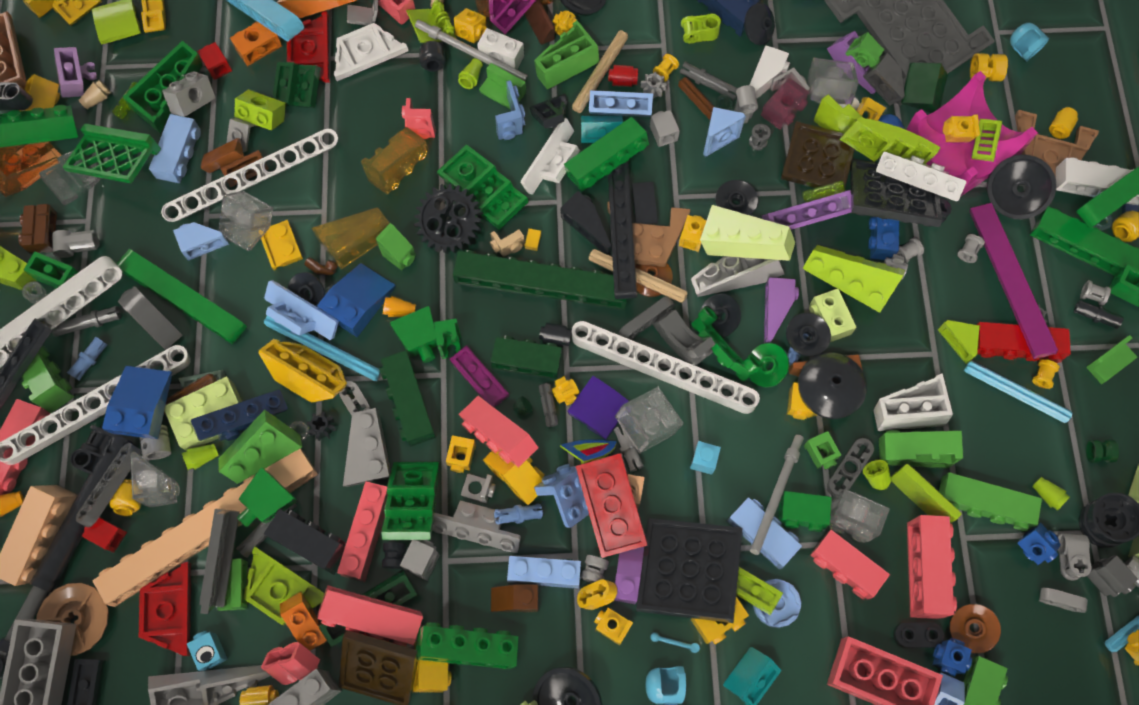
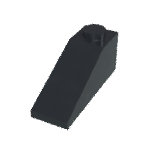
M577 191L560 208L561 218L602 253L610 255L611 244L593 201L589 196L582 195Z

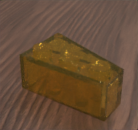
M408 127L392 137L387 147L376 149V155L371 159L364 158L361 161L368 181L387 195L391 190H395L399 186L402 178L405 175H409L415 164L419 160H423L428 152L426 140Z
M377 207L313 227L312 230L338 267L343 269L378 245L376 238L388 226L389 221Z

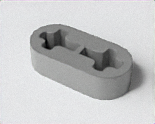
M347 381L346 387L339 392V395L350 414L352 415V413L358 411L355 406L357 403L362 408H365L364 410L371 409L356 383ZM347 388L353 390L354 399L351 400L347 394Z
M1041 588L1040 602L1074 612L1085 613L1087 610L1088 600L1086 598L1051 588Z

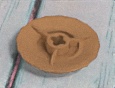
M72 583L55 589L43 601L37 613V620L71 623V619L78 616V620L74 622L76 629L71 651L72 656L91 649L102 638L108 625L109 610L96 588L83 583Z

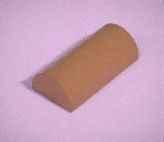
M8 12L0 14V82L17 83L24 89L26 77L13 19Z

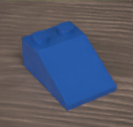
M360 263L330 288L317 307L337 319L340 327L358 337L385 302V297H389L396 285Z
M126 366L107 405L102 429L112 434L158 439L172 372Z

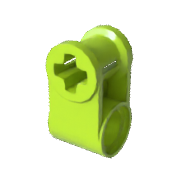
M715 14L683 18L681 26L684 28V42L692 44L717 39L720 32V17Z

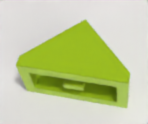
M947 320L938 329L965 364L977 355L979 325Z

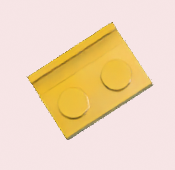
M288 220L269 226L266 230L258 231L273 270L303 259Z

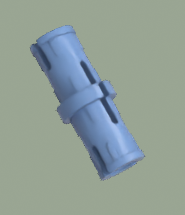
M94 337L83 353H79L78 356L80 357L67 373L80 381L89 367L95 365L96 358L107 344Z
M540 504L530 506L515 505L513 508L496 509L494 518H499L495 520L498 525L509 522L519 524L524 522V520L541 519L543 510L537 511V509L542 508Z

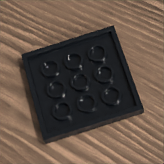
M852 158L850 165L851 213H856L860 216H874L880 219L898 220L903 223L922 224L927 227H940L942 213L938 194L876 172L879 162Z
M648 518L646 532L648 545L644 547L636 605L637 612L734 623L742 528Z

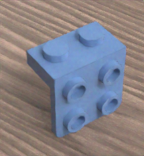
M511 80L506 81L507 99L511 112L495 116L496 133L499 140H510L516 135L523 134L522 126L525 125L524 108L522 104L519 105L518 89L516 85L512 86Z
M569 464L558 467L556 469L557 472L543 477L542 482L534 488L537 496L554 495L565 527L571 528L588 516L589 512L576 466L570 467Z

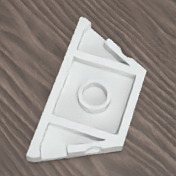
M375 23L338 37L335 55V79L339 81L408 52L407 45L395 40L393 35L383 31Z

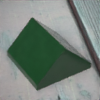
M910 63L904 87L905 96L901 103L930 113L941 108L948 76L942 64Z

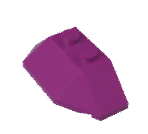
M488 0L490 21L506 34L536 0Z

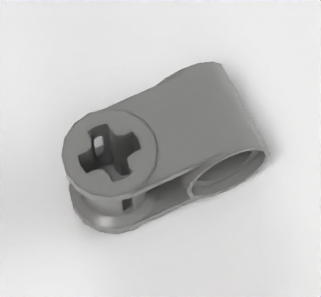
M1059 534L1058 539L1061 545L1058 552L1060 571L1063 577L1067 580L1075 581L1089 575L1092 566L1088 537L1078 534Z

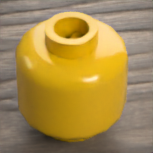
M1127 211L1115 219L1112 224V231L1115 237L1123 242H1132L1139 238V212Z
M124 480L111 498L109 505L116 514L130 516L141 508L144 490L140 485H137L136 481Z

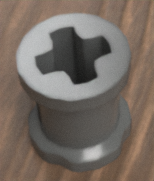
M757 124L753 127L752 136L749 139V145L752 149L761 151L763 148H766L771 134L769 127L764 124Z

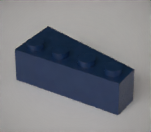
M762 0L697 1L705 4L708 7V11L718 15L727 27L730 25L735 30V33L741 37L745 31L744 22L748 9L754 4L761 3Z

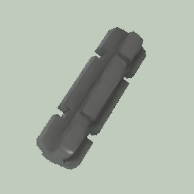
M549 383L539 385L540 396H542L541 402L544 416H546V426H557L558 419L557 415H555L556 409L553 395H551V385Z

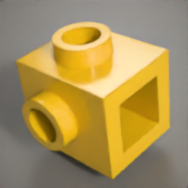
M467 8L454 17L455 35L472 43L477 42L487 28L486 16Z

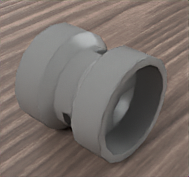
M587 555L585 560L586 568L582 571L580 579L590 583L604 579L603 573L607 570L609 561Z

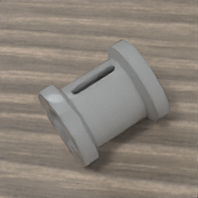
M974 234L967 235L963 248L958 251V257L968 263L976 262L978 259L977 253L985 243L984 239Z
M913 237L907 244L899 246V251L896 255L904 257V263H908L909 259L914 256H921L924 253V247L920 240Z
M1088 280L1081 290L1080 298L1097 301L1099 305L1103 306L1110 296L1111 288L1095 285L1092 281Z

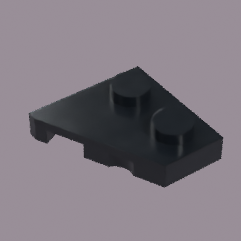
M564 93L529 107L531 115L545 129L556 127L565 120L568 104L567 96Z

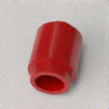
M613 65V69H609L608 81H612V86L632 87V85H637L638 68L627 65Z

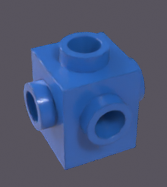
M1041 522L1022 535L1018 541V545L1023 549L1025 556L1037 565L1043 561L1049 563L1059 555L1057 550L1061 544L1057 535L1050 530L1048 531Z
M954 638L942 641V644L938 643L935 647L932 665L941 668V672L950 676L965 673L972 664V657L970 656L972 649L964 647V642Z

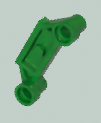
M705 306L698 313L699 316L691 325L699 332V337H711L715 345L711 347V350L717 356V360L721 365L734 370L737 377L742 381H746L752 374H756L762 369V364L757 358L749 355L745 360H742L712 327V324L717 320V315L712 309Z

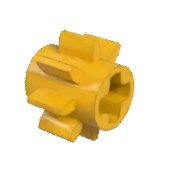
M560 11L559 15L556 14L552 21L555 24V32L558 35L564 32L567 33L577 20L576 16L570 11Z
M564 376L556 380V387L552 388L559 404L565 402L567 406L572 404L576 400V395L579 394L574 380H566Z

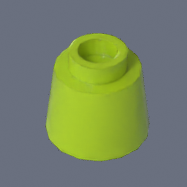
M875 460L864 466L863 474L873 488L885 490L889 487L891 476L886 461Z

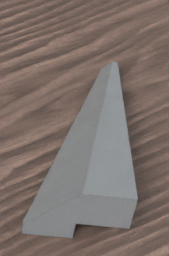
M262 665L149 676L148 692L151 705H218L235 697L236 692L246 687H256L257 682L271 675L261 668Z

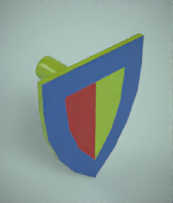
M580 440L561 444L560 447L580 460L581 464L605 458L606 455L615 449L617 441Z

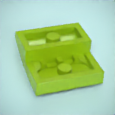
M120 0L92 8L94 24L101 45L141 34L140 23L136 16L133 0Z
M828 94L822 98L814 121L824 129L845 133L858 117H863L850 104L842 108Z

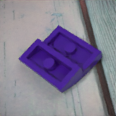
M592 376L567 412L585 424L589 430L607 440L630 407L631 402L613 388Z

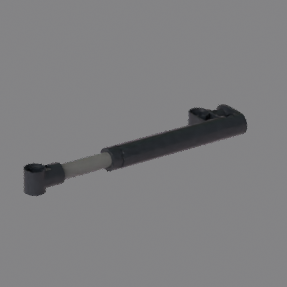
M91 425L90 429L92 432L86 443H82L81 447L71 454L70 462L72 466L89 475L42 559L36 575L33 576L30 582L33 587L15 620L34 619L47 593H52L56 588L57 581L60 580L84 533L85 526L76 521L79 510L120 449L125 444H133V442ZM88 456V461L82 465L84 458ZM14 622L6 637L0 639V680H3Z

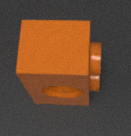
M259 22L253 23V25L230 37L234 48L247 66L282 47L278 35Z
M302 592L280 603V615L297 642L311 651L327 641L319 628L317 615Z

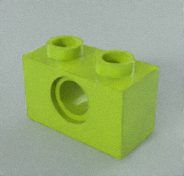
M249 89L235 98L234 117L271 131L284 122L285 102Z

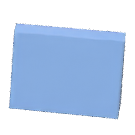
M713 107L703 152L705 157L740 137L746 117L744 113Z

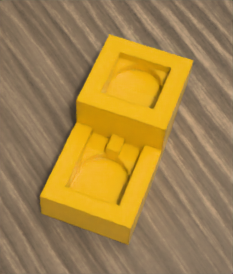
M141 0L144 32L166 30L164 0Z

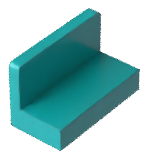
M581 116V143L596 142L622 124V116Z
M750 647L726 679L723 686L737 695L746 705H757L782 670L771 658Z

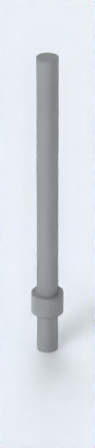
M419 19L417 20L415 27L428 33L429 37L435 40L439 39L487 64L492 63L526 81L528 75L442 32L441 28L435 25L430 26Z
M795 435L791 447L787 449L784 456L785 463L750 549V552L755 555H759L793 465L798 462L799 450L804 440L801 435Z

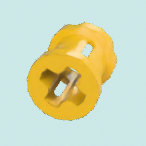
M665 54L659 66L653 68V73L656 72V74L664 76V82L669 79L670 73L679 67V62L674 56Z
M1042 359L1038 363L1039 370L1037 375L1033 377L1032 382L1038 387L1050 389L1054 385L1052 380L1055 372H1058L1060 366L1054 361Z

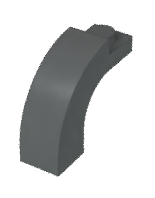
M136 287L126 290L121 295V299L118 300L119 304L165 350L183 336Z
M676 309L668 311L652 323L670 348L689 364L697 365L713 353L711 347L715 345L713 339L696 335L685 324Z

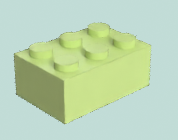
M226 376L166 405L164 411L179 446L187 451L188 448L204 446L218 439L217 435L199 441L192 427L191 419L240 403L242 400L235 384Z

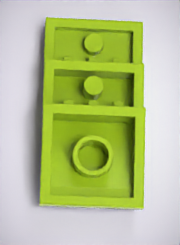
M860 117L839 139L874 162L882 156L883 152H888L910 159L913 155L924 159L923 163L926 164L940 149L936 144L908 130L881 121Z

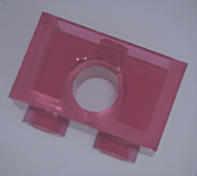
M789 78L764 105L761 116L781 130L785 124H791L798 110L802 112L807 106L809 91Z

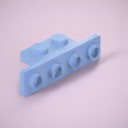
M274 280L268 282L264 298L273 305L267 308L266 315L299 336L315 330L329 340L334 339L339 323L337 319Z

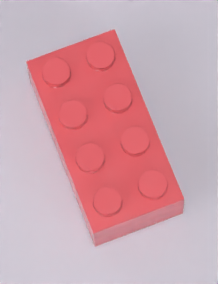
M920 515L907 523L911 618L941 619L954 615V611H956L957 600L953 596L956 576L952 572V562L954 561L955 553L954 549L951 548L953 525L950 524V517Z
M848 636L841 639L827 685L874 705H934L943 675Z

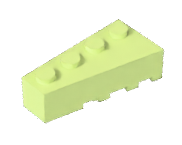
M714 205L710 209L700 238L707 255L790 261L795 245L794 237L788 226Z

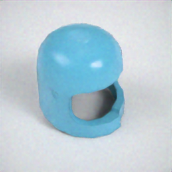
M1033 23L1022 24L1010 37L1011 46L1026 62L1037 54L1049 41V37Z
M684 667L654 668L648 672L646 676V693L649 700L655 704H682L686 695Z

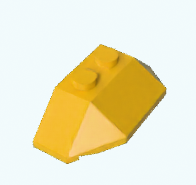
M273 339L259 350V355L273 379L311 403L332 399L347 385L340 366L305 345L280 342V340Z

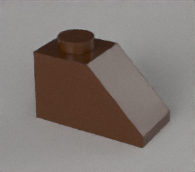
M508 585L491 588V612H538V585Z

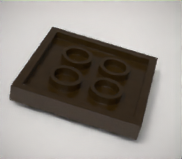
M796 121L781 179L836 194L842 193L845 190L854 148L839 140L844 133Z
M346 630L342 643L339 688L397 705H409L412 697L418 650Z

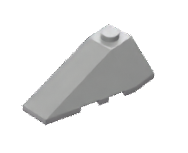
M724 256L716 263H710L691 278L697 296L700 297L767 282L769 277L777 278L784 275L779 260Z

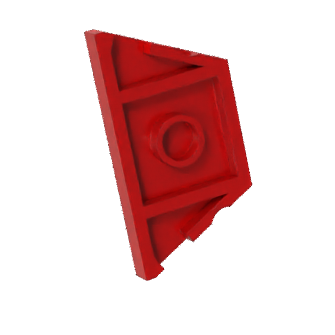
M327 11L321 13V17L313 21L308 19L302 22L304 29L287 41V62H294L299 65H316L321 68L319 80L330 83L329 15Z
M184 562L174 571L167 572L155 582H150L140 588L139 638L179 653L182 656H190L187 643L190 642L191 563Z

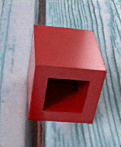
M216 42L206 45L197 51L214 80L232 71Z
M99 517L91 527L84 528L82 537L114 553L127 532Z

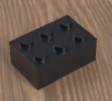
M279 509L265 530L264 535L335 575L342 559L345 542L330 532L324 535L326 531L309 520L305 524L306 520L294 511L288 509L287 512Z

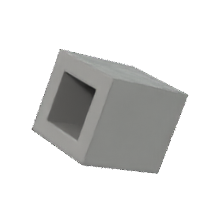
M671 110L659 111L651 116L650 128L658 147L678 141L680 130Z

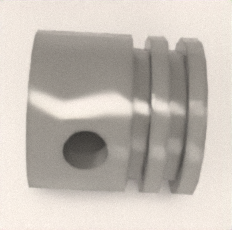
M161 425L158 439L139 437L143 459L156 460L171 455L167 426Z

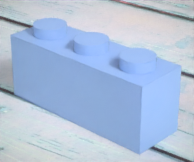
M590 90L589 113L651 117L653 94Z
M173 114L169 115L158 144L161 150L157 155L153 156L149 170L156 179L180 183L182 177L185 176L189 158L194 153L195 142L200 137V128L194 119Z
M748 497L727 522L732 527L742 528V536L753 544L765 514L763 511L764 507L757 500H751ZM773 517L760 552L780 570L802 545L798 543L799 539L795 534L790 531L787 533L781 527V522L776 517Z
M509 556L507 581L511 584L579 589L581 561Z

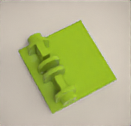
M439 0L433 2L431 9L406 11L420 43L427 41L441 42V40H435L429 37L428 33L416 28L415 24L418 19L430 26L435 25L441 28L442 32L456 38L455 28L450 23L448 13L444 11V4Z

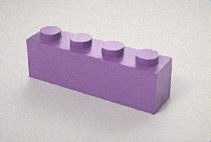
M845 191L762 215V219L788 226L792 230L851 213V191Z

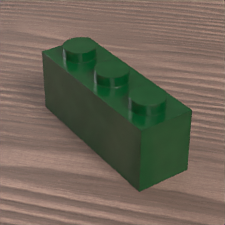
M510 336L496 337L491 366L492 369L558 379L562 348L554 343L543 345L536 344V341L530 339L518 341Z

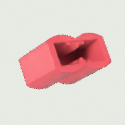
M294 642L284 648L277 647L269 651L261 668L282 685H288L297 680H302L312 671L318 669L320 659L299 642Z

